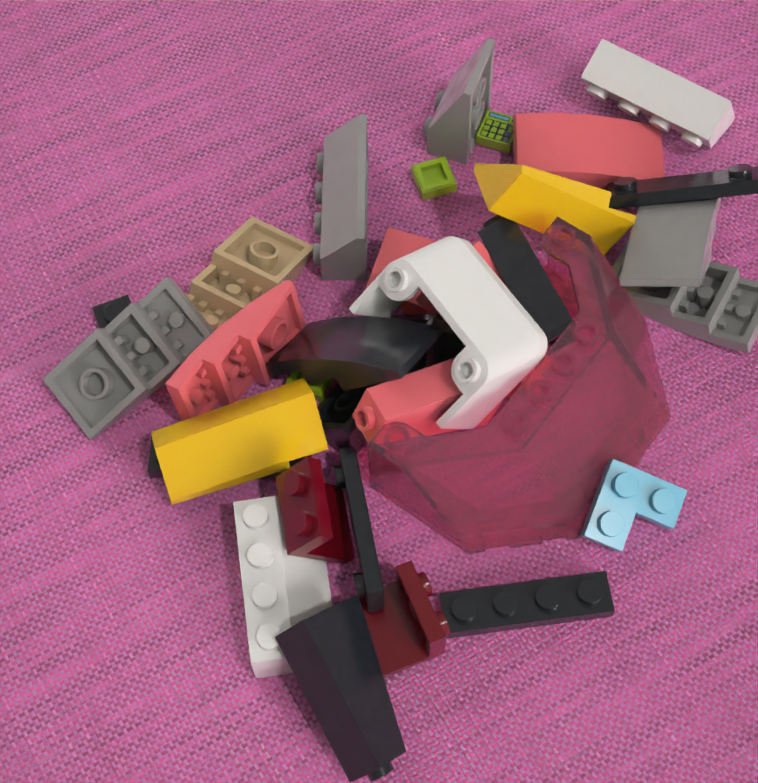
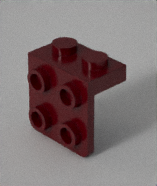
M306 457L276 476L287 555L342 564L352 561L354 559V550L342 489L337 490L336 485L324 483L321 460Z
M412 560L396 566V582L383 586L385 603L383 611L368 613L366 598H359L384 678L444 654L446 645L445 635L450 634V629L442 610L434 611L428 598L433 595L425 572L417 573Z

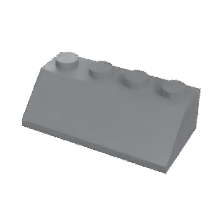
M359 114L324 137V152H317V174H323V182H316V204H322V212H315L314 226L315 235H321V243H314L313 262L314 266H321L322 280H367L369 173L367 114Z

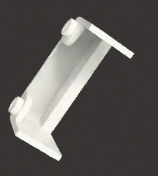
M448 236L389 263L349 309L353 314L389 318L403 301L411 299L421 289L466 346L455 357L451 368L452 379L463 395L436 423L440 429H474L544 358L548 342L543 330L472 244L466 239Z

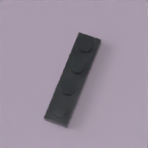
M606 571L439 593L440 607L450 629V634L445 635L446 639L612 617L615 612Z

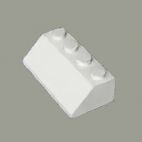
M604 39L600 41L581 76V79L588 87L586 92L602 101L609 97L619 102L617 105L619 109L632 116H636L640 112L650 117L649 123L665 132L672 128L682 133L680 138L683 141L697 148H700L702 144L712 148L735 119L730 100Z
M277 496L233 502L250 662L255 678L293 673L275 637L300 621L332 607L326 561L287 555L279 498Z

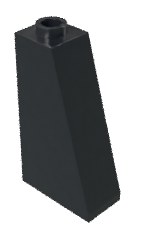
M500 215L487 220L483 224V229L477 233L510 292L545 333L548 342L547 357L581 340L582 338L576 324L517 222Z
M355 595L300 621L275 637L350 783L365 775L368 776L370 782L379 779L394 770L391 761L406 752L359 598Z

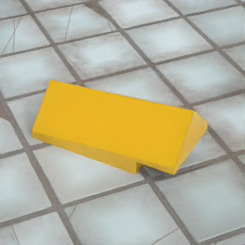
M475 163L474 174L488 211L600 258L635 224L636 215L609 208L612 193L610 191L525 165Z
M304 378L151 432L155 452L172 505L290 468L289 461L328 450L314 393Z

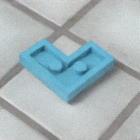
M609 459L580 536L620 552L624 548L635 515L664 528L674 529L688 490L618 460Z

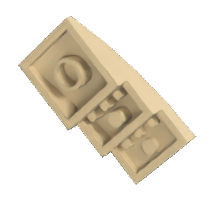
M252 216L213 251L211 264L191 281L187 297L211 327L216 330L229 318L264 293L286 280L294 282L313 255V245Z

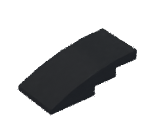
M374 316L331 318L307 324L266 365L274 377L301 371L308 384L336 378L343 391L403 378L442 336L443 332L438 326L405 319Z

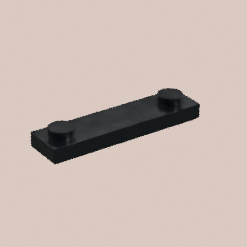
M736 164L730 166L728 170L636 180L634 177H622L615 180L614 183L608 184L607 191L612 192L609 208L621 209L758 194V166L751 167L749 164Z
M353 446L340 448L341 465H335L333 468L337 490L345 489L360 572L353 573L356 594L358 598H366L368 613L383 611L385 607L384 588L357 452Z

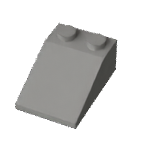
M488 38L451 77L446 90L439 91L435 102L436 112L433 117H427L422 135L427 138V153L439 157L445 156L446 159L467 165L476 145V135L487 110H490L495 50L494 39Z

